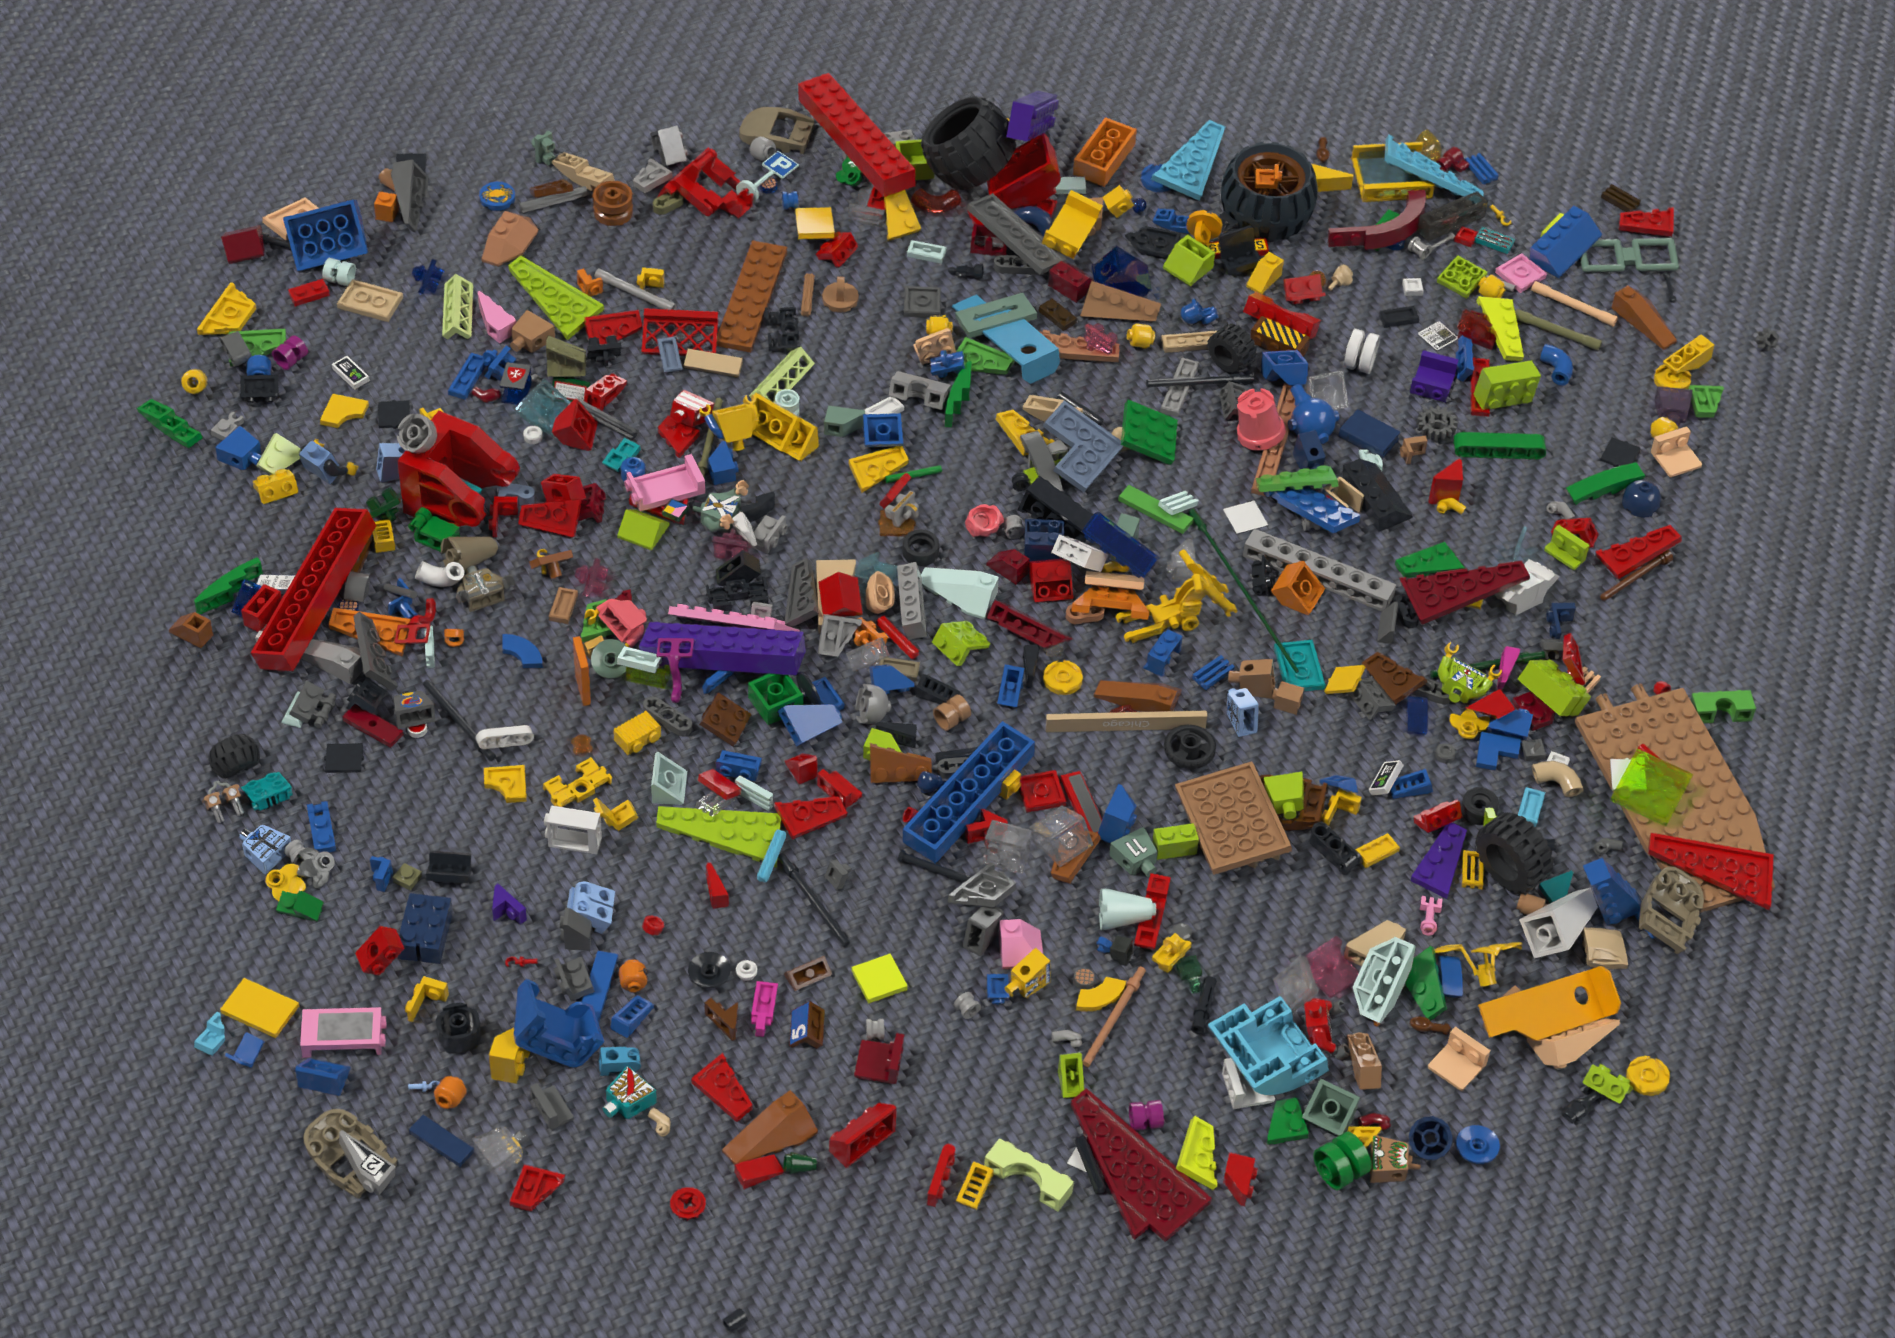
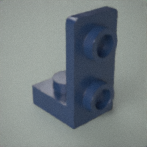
M1551 603L1550 611L1546 613L1547 623H1550V638L1560 639L1561 628L1559 621H1573L1576 610L1575 603Z

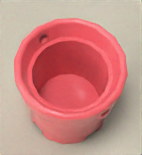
M1260 388L1261 392H1255L1254 389H1250L1238 397V441L1242 446L1250 450L1270 449L1280 443L1286 433L1284 421L1278 414L1272 393Z

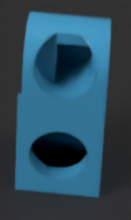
M600 1048V1076H607L609 1072L623 1071L627 1066L635 1072L641 1068L640 1053L637 1048Z

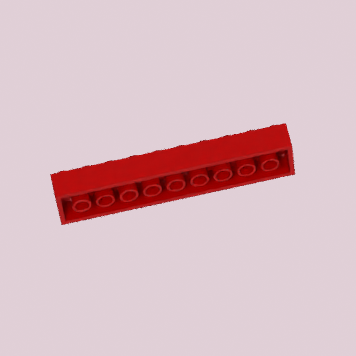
M830 73L798 83L800 103L883 197L915 186V168Z
M334 508L251 651V655L260 669L294 671L377 526L367 509Z

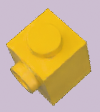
M1120 185L1103 197L1108 210L1116 218L1134 206L1131 201L1133 196L1128 189L1124 190Z

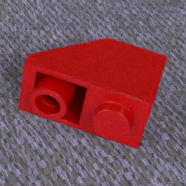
M1229 1153L1223 1183L1240 1206L1245 1207L1247 1198L1251 1199L1254 1186H1251L1250 1182L1251 1180H1256L1258 1168L1254 1167L1255 1158Z

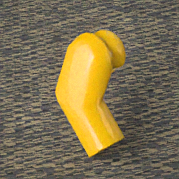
M1454 498L1440 500L1436 508L1439 513H1445V511L1453 509L1462 514L1466 506Z

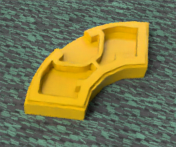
M1105 977L1103 983L1098 987L1081 989L1076 1010L1096 1011L1110 1003L1116 1002L1125 990L1126 981Z

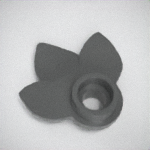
M314 848L301 850L299 855L304 861L299 865L297 875L308 878L312 877V884L315 889L324 886L329 880V871L333 869L335 864L333 856L328 852H318ZM322 858L328 861L327 865L322 863Z

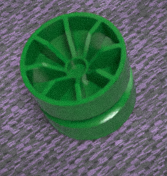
M1344 1132L1334 1138L1332 1143L1328 1142L1322 1145L1313 1153L1314 1163L1320 1176L1334 1190L1344 1188L1352 1183L1353 1179H1359L1369 1173L1372 1168L1367 1149L1360 1139L1351 1132Z

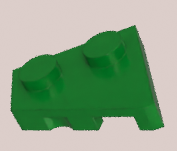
M1297 1098L1276 1101L1267 1137V1145L1308 1138L1309 1133L1302 1118L1303 1115Z

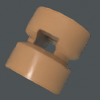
M955 695L946 703H942L934 708L933 715L938 725L943 730L948 731L955 727L958 722L971 716V709L962 696Z

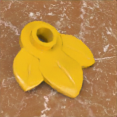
M1466 709L1461 716L1457 714L1450 715V724L1465 739L1475 738L1478 732L1486 730L1490 723L1489 716L1478 718L1475 712L1470 709Z
M287 864L280 870H272L267 874L266 884L272 889V895L278 902L282 891L298 894L299 890H306L304 881L297 876L298 865ZM280 878L279 882L273 883L274 879Z

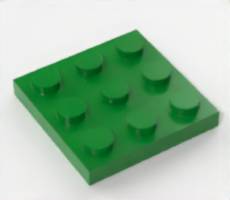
M1128 399L1124 404L1121 445L1171 465L1175 459L1178 420Z

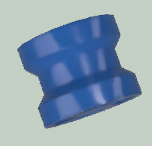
M797 191L792 193L782 192L784 210L789 207L798 208Z

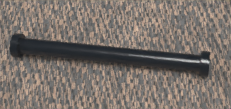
M901 850L898 856V862L902 863L904 861L961 882H966L972 877L912 856L904 850Z

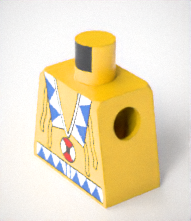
M1034 948L1012 968L1011 982L1005 986V991L1009 993L1010 997L1015 996L1019 992L1024 998H1028L1051 982L1050 960L1037 948Z

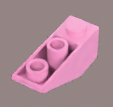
M479 291V308L487 333L500 344L512 336V327L516 324V319L505 312L500 305L495 304L489 296Z

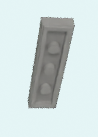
M1182 358L1173 379L1195 378L1200 362ZM1191 385L1170 386L1160 412L1178 417Z

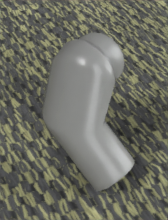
M1554 501L1547 505V511L1551 514H1562L1565 519H1573L1575 517L1565 502Z
M1071 1030L1051 1032L1053 1043L1070 1040L1071 1047H1080L1082 1045V1036L1079 1033Z

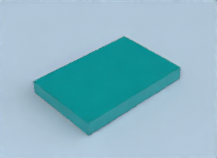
M1313 640L1281 643L1299 670L1298 673H1295L1278 645L1274 643V651L1283 682L1303 687L1304 692L1325 690L1326 685Z

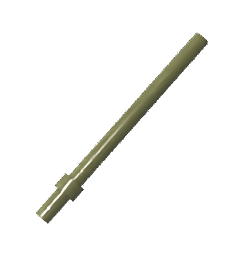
M716 398L713 411L721 409L723 403L721 398ZM708 429L701 461L698 463V468L704 478L705 474L708 473V459L715 436L710 429Z

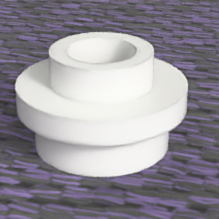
M749 960L741 961L736 967V974L741 980L750 981L757 974V966Z

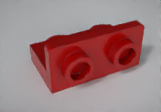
M1320 274L1283 279L1286 301H1292V304L1303 303V299L1308 298L1310 302L1319 301L1320 297L1325 296V292H1322Z
M1454 800L1450 803L1447 801L1429 810H1424L1420 814L1413 816L1414 823L1429 833L1461 819L1460 801Z

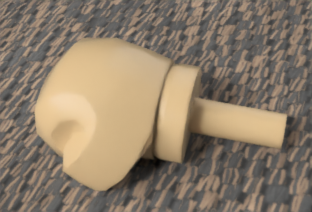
M1340 265L1331 278L1333 283L1328 287V290L1331 291L1336 285L1346 286L1352 283L1353 273L1347 265Z

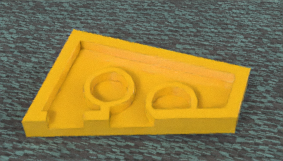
M905 190L884 197L888 232L887 241L921 230Z
M1014 410L997 413L996 415L997 422L1023 456L1029 455V453L1025 452L1020 435L1038 431L1046 445L1055 442L1053 439L1048 440L1044 437V433L1041 430L1032 428L1029 425V421Z
M896 446L851 458L848 464L861 493L884 480L885 476L892 475L906 466L909 459L903 446Z

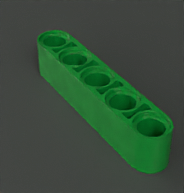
M1459 432L1453 437L1455 454L1458 457L1542 459L1547 454L1545 438L1540 434Z

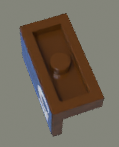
M809 1001L792 1010L790 1047L793 1048L803 1042L816 1049L823 1046L824 1009Z

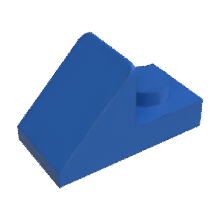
M1005 664L997 704L1018 707L1020 692L1023 688L1025 668Z

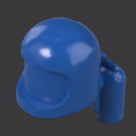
M1196 298L1192 299L1190 304L1183 306L1180 312L1182 319L1187 324H1194L1200 320L1202 324H1209L1219 318L1215 306L1203 309Z

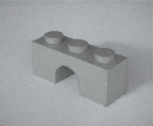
M897 371L891 379L889 396L902 400H907L909 397H919L925 400L924 405L942 410L947 404L951 385Z

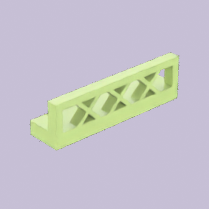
M457 274L444 284L442 337L449 339L457 333L469 339L472 331L473 283ZM461 285H463V286H465V287L467 288V291H466V292H465V290L463 289V287H462ZM461 297L465 300L466 305L461 300ZM460 310L463 311V313L465 314L466 318L463 317V315L461 314ZM460 323L463 325L465 330L460 328Z
M802 347L792 350L749 395L750 398L755 393H758L769 399L766 394L770 391L774 392L773 402L775 403L776 394L782 390L779 389L778 381H784L785 389L791 390L815 363ZM801 357L807 363L805 367H800L799 365ZM789 369L795 370V378H789Z

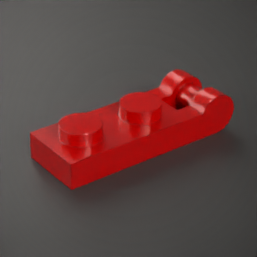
M946 1144L942 1148L928 1191L927 1205L936 1207L938 1199L942 1200L945 1191L943 1183L944 1181L948 1182L951 1169L948 1167L955 1163L956 1149L952 1144Z

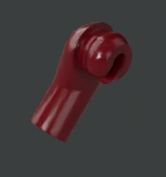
M1371 1113L1358 1117L1360 1127L1378 1123L1381 1130L1391 1127L1390 1118L1387 1115Z

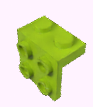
M968 621L942 623L932 640V643L956 666L963 665L970 650L989 648L990 646L986 636L979 633L973 624Z

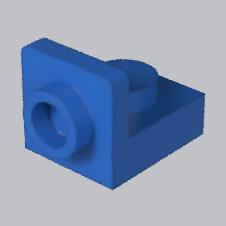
M371 856L370 865L372 872H374L373 881L376 883L377 891L385 892L393 874L391 860L384 857Z

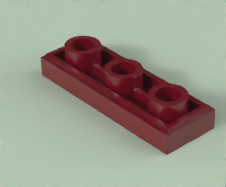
M354 704L342 716L344 722L390 748L404 735L403 730L398 729L373 713L364 711L357 704Z

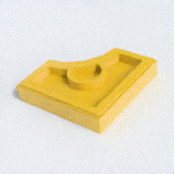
M332 394L320 419V425L339 428L347 420L354 418L363 419L368 409L369 401Z
M524 765L483 768L485 788L500 792L504 796L506 803L527 802Z

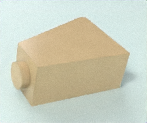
M1386 920L1348 942L1344 958L1362 967L1370 948L1394 937L1404 940L1406 929L1397 923Z

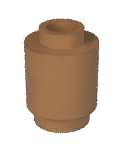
M1528 893L1526 895L1521 894L1516 909L1520 910L1522 914L1529 915L1547 906L1545 904L1546 899Z

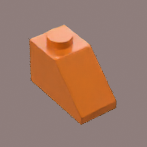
M378 193L374 202L376 220L394 222L400 208L396 194Z

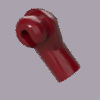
M475 387L472 390V395L488 403L499 399L501 392L495 388L483 391L479 387Z

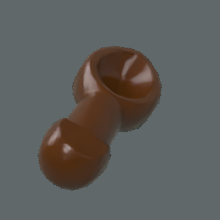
M1321 137L1318 140L1319 149L1316 152V156L1319 161L1325 162L1329 158V151L1326 149L1327 139Z
M1422 1016L1413 1017L1409 1022L1410 1026L1419 1032L1435 1031L1441 1032L1444 1035L1451 1032L1449 1024L1433 1023L1428 1018Z

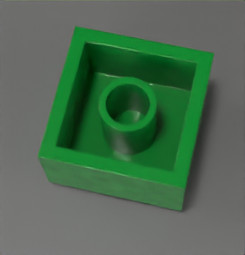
M767 674L748 683V698L767 725L781 720L778 711L784 706L803 705V694L789 675Z

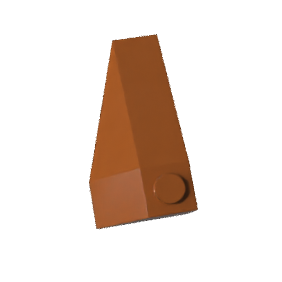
M1626 286L1615 293L1612 309L1661 349L1664 350L1676 343L1677 339L1648 298L1630 286Z
M790 1090L771 1103L722 1149V1152L735 1165L743 1161L761 1158L762 1155L767 1153L781 1152L783 1148L792 1145L794 1147L799 1146L816 1135L818 1130L805 1105Z

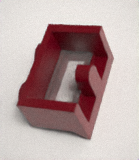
M973 225L970 253L991 256L1006 255L1007 245L986 228L985 225Z

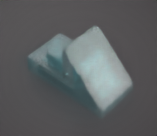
M876 552L860 560L855 576L869 579L875 572L880 571L893 582L898 571L895 565L879 562L880 552Z

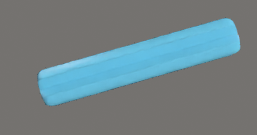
M779 829L775 831L757 874L758 881L764 883L768 881L785 841V831Z

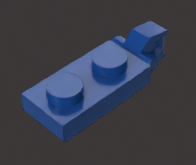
M1462 335L1458 339L1459 350L1456 352V359H1459L1457 379L1464 382L1468 376L1472 375L1474 366L1472 340Z

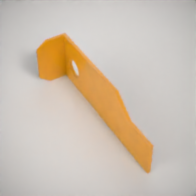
M1598 966L1479 1004L1478 1007L1489 1038L1514 1030L1537 1041L1617 1014L1621 1001L1611 972L1603 966ZM1577 987H1582L1587 992L1588 1001L1585 1005L1579 1004L1575 999L1574 993Z

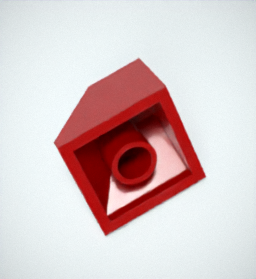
M574 399L555 418L552 433L563 445L591 451L598 422L578 399Z

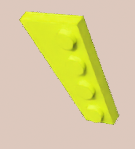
M1478 296L1476 302L1483 309L1484 319H1487L1490 324L1489 329L1496 337L1495 342L1504 360L1522 361L1524 354L1513 299Z

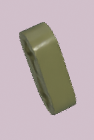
M677 190L672 195L666 193L653 200V211L658 215H663L683 205L684 197Z

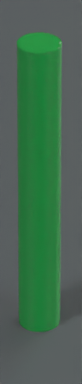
M938 465L885 476L886 483L897 482L905 473H908L911 479L942 473V467Z

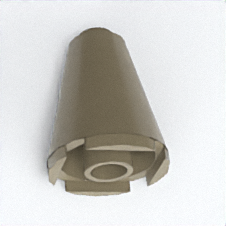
M447 537L441 543V554L445 553L446 557L443 560L445 567L451 562H457L462 565L464 572L468 567L476 566L491 558L498 550V544L492 537Z

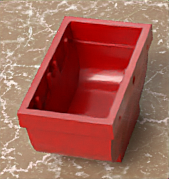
M1042 133L1015 148L1007 165L997 175L987 181L989 195L994 194L1007 207L1013 209L1021 206H1034L1056 194V187L1061 181L1055 149L1050 144L1048 136Z

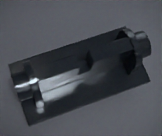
M1262 555V561L1256 560L1252 564V577L1254 578L1252 579V590L1256 595L1267 592L1268 596H1271L1270 588H1273L1270 573H1272V566L1270 562L1266 561L1264 555Z

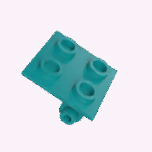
M280 772L269 773L264 778L252 780L241 787L253 802L251 805L254 811L268 808V804L273 806L271 797L278 804L290 799V796L293 795L292 786Z

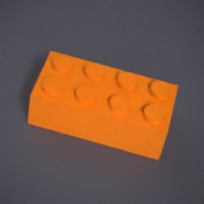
M1105 117L1075 157L1073 175L1085 177V180L1105 187L1135 146L1137 129Z

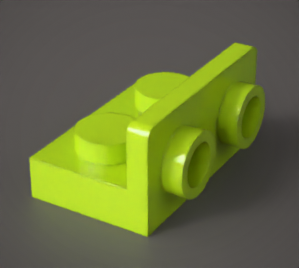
M1558 525L1554 528L1551 542L1545 546L1544 551L1572 570H1575L1586 560L1589 544Z

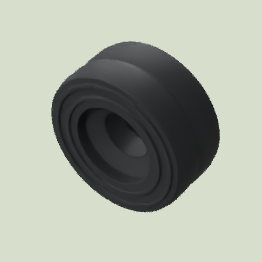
M1475 787L1464 794L1461 813L1468 822L1475 825H1484L1485 808H1476L1475 804L1477 803L1483 804L1485 808H1493L1497 816L1499 800L1494 792L1487 788Z

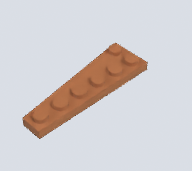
M1048 330L1040 332L1059 348V358L1106 362L1119 361V344L1080 336L1071 338L1068 334L1064 333L1055 335L1050 334ZM1026 346L1021 349V352L1031 354L1037 349L1032 346Z

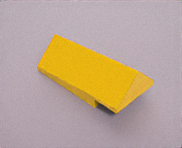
M755 393L756 401L754 405H756L759 420L755 430L752 432L753 435L799 461H802L819 447L818 427L764 396Z

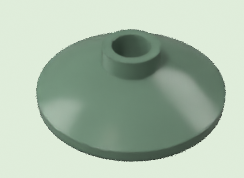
M614 639L604 640L596 645L591 654V664L595 672L607 679L622 676L629 667L617 664V658L624 646H627ZM611 657L615 658V662L613 664L608 663V660Z

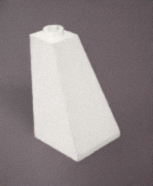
M1591 888L1572 892L1519 919L1534 958L1566 951L1572 947L1598 907Z

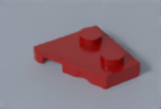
M524 1165L510 1199V1206L532 1211L564 1183L565 1175Z

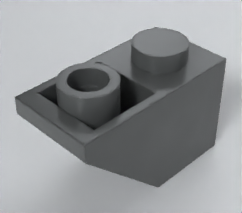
M565 908L564 916H560L561 941H564L565 949L590 951L592 921L571 908Z

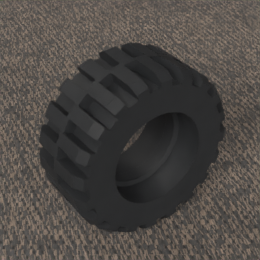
M1505 812L1499 814L1478 831L1475 844L1477 845L1476 851L1479 853L1480 862L1484 864L1485 870L1491 874V877L1498 881L1500 886L1506 887L1508 891L1517 894L1528 893L1552 873L1554 858L1551 857L1552 851L1548 847V842L1542 837L1539 829L1537 830L1534 824L1528 822L1525 817L1518 816L1517 813Z

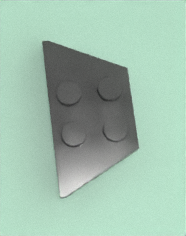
M990 862L951 892L948 896V902L995 907L1016 890V882L1008 878L1003 871L998 873L995 870V864Z

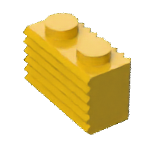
M647 711L614 728V741L627 755L639 752L643 746L650 742L655 743L661 737V726Z

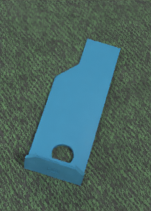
M974 295L952 305V308L956 311H961L985 304L986 302L978 295ZM1010 309L1004 310V311H1001V312H998V313H994V314H991V315H987V316H984V317H980V318H977V319H974V320H979V321H981V319H983V318H987V317L994 316V315H997V314H1001V313H1004V312L1008 313V311H1011V310H1010ZM1025 319L983 331L985 336L1021 365L1022 379L1029 384L1055 373L1060 364L1059 348ZM1026 346H1032L1037 349L1031 354L1021 352V349Z

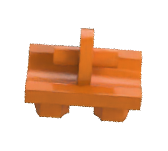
M862 617L857 618L861 619L862 623L853 633L855 636L854 643L857 646L864 645L874 655L879 654L881 647L886 645L888 636L884 632L878 633L874 622H866Z

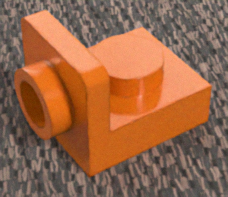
M584 268L577 270V284L583 293L593 296L603 292V280L601 277L592 280L591 275H588Z

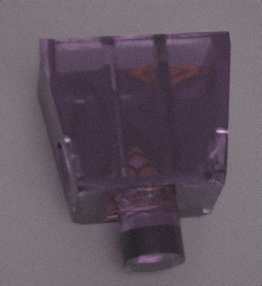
M1657 386L1654 403L1658 418H1668L1675 422L1678 427L1680 423H1685L1693 390Z

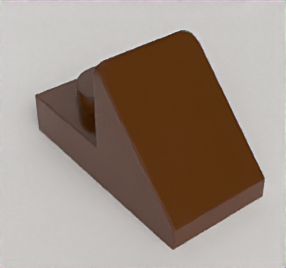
M712 998L705 1001V1015L732 1041L735 1040L739 1013L738 1002L725 1011L724 1007L720 1003H716Z

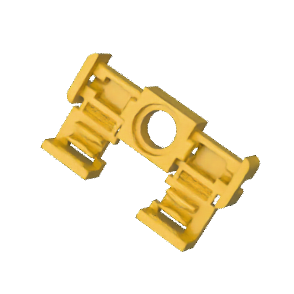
M592 757L576 765V772H583L584 774L581 778L568 784V788L566 784H562V779L558 775L543 783V789L550 793L551 802L554 806L563 807L574 800L579 803L595 794V788L606 782L611 785L612 776L606 773L605 767L601 766L599 768ZM585 786L587 791L580 793L576 790V787Z

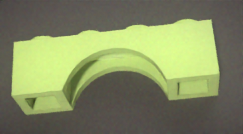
M999 1138L985 1156L984 1166L994 1169V1175L1001 1179L1016 1174L1032 1178L1040 1188V1202L1059 1212L1073 1192L1074 1181L1067 1175L1058 1173L1048 1164L1034 1159L1031 1154L1024 1153L1015 1148L1010 1142H1005Z

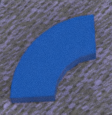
M502 634L503 654L517 657L522 663L523 668H543L541 654L533 643L517 635Z

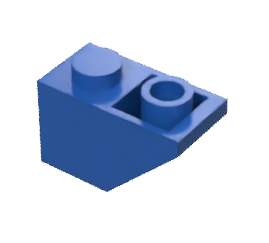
M722 441L708 459L709 474L713 485L736 481V473L738 472L737 462H733L732 449L728 448L726 441Z
M890 664L869 667L871 684L881 687L886 694H890V690L897 689L898 692L910 691L909 687H915L913 681Z

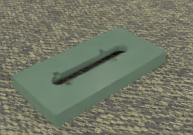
M1019 293L955 312V318L967 336L972 338L982 335L983 331L1022 319L1026 321L1037 319V312L1024 293ZM1011 308H1017V309L1008 311V313L1004 312V313H1001V314H997V315H994V316H990V317H987V318H983V319H981V321H979V320H974V319H977V318H980V317H984V316H987V315H991V314H994V313H998V312H1001V311H1004V310H1008V309H1011Z

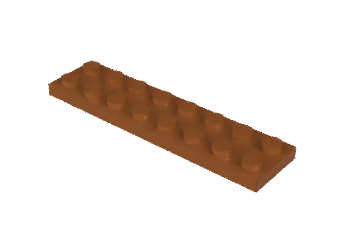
M752 240L717 334L718 347L751 353L765 315V308L768 307L787 254L786 246Z

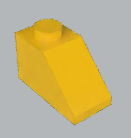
M1268 252L1258 262L1246 287L1254 292L1263 294L1282 276L1284 260Z

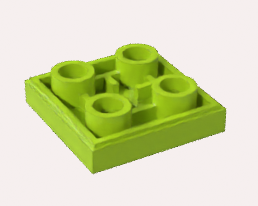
M1457 255L1438 276L1437 283L1467 299L1478 287L1480 280L1487 276L1488 272Z

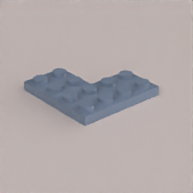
M1065 400L1042 426L1072 447L1055 466L1053 471L1083 493L1124 447L1121 445V440Z

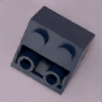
M1025 519L1024 555L1029 558V562L1063 559L1051 552L1058 536H1064V521Z

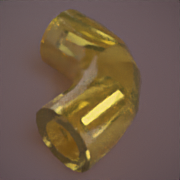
M1429 129L1424 130L1416 139V142L1423 143V150H1420L1419 153L1436 162L1442 154L1441 144Z

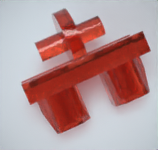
M1465 309L1462 312L1457 328L1462 332L1472 331L1471 336L1477 341L1482 338L1488 340L1492 324L1486 320V313L1483 312L1477 315Z

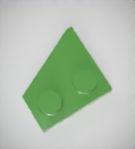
M1689 386L1688 394L1696 417L1714 418L1724 390L1723 386Z
M606 599L587 604L586 610H596V607L604 603ZM596 616V622L592 625L588 624V620L591 617L584 619L583 631L581 633L582 642L590 641L601 635L605 637L614 634L599 616Z

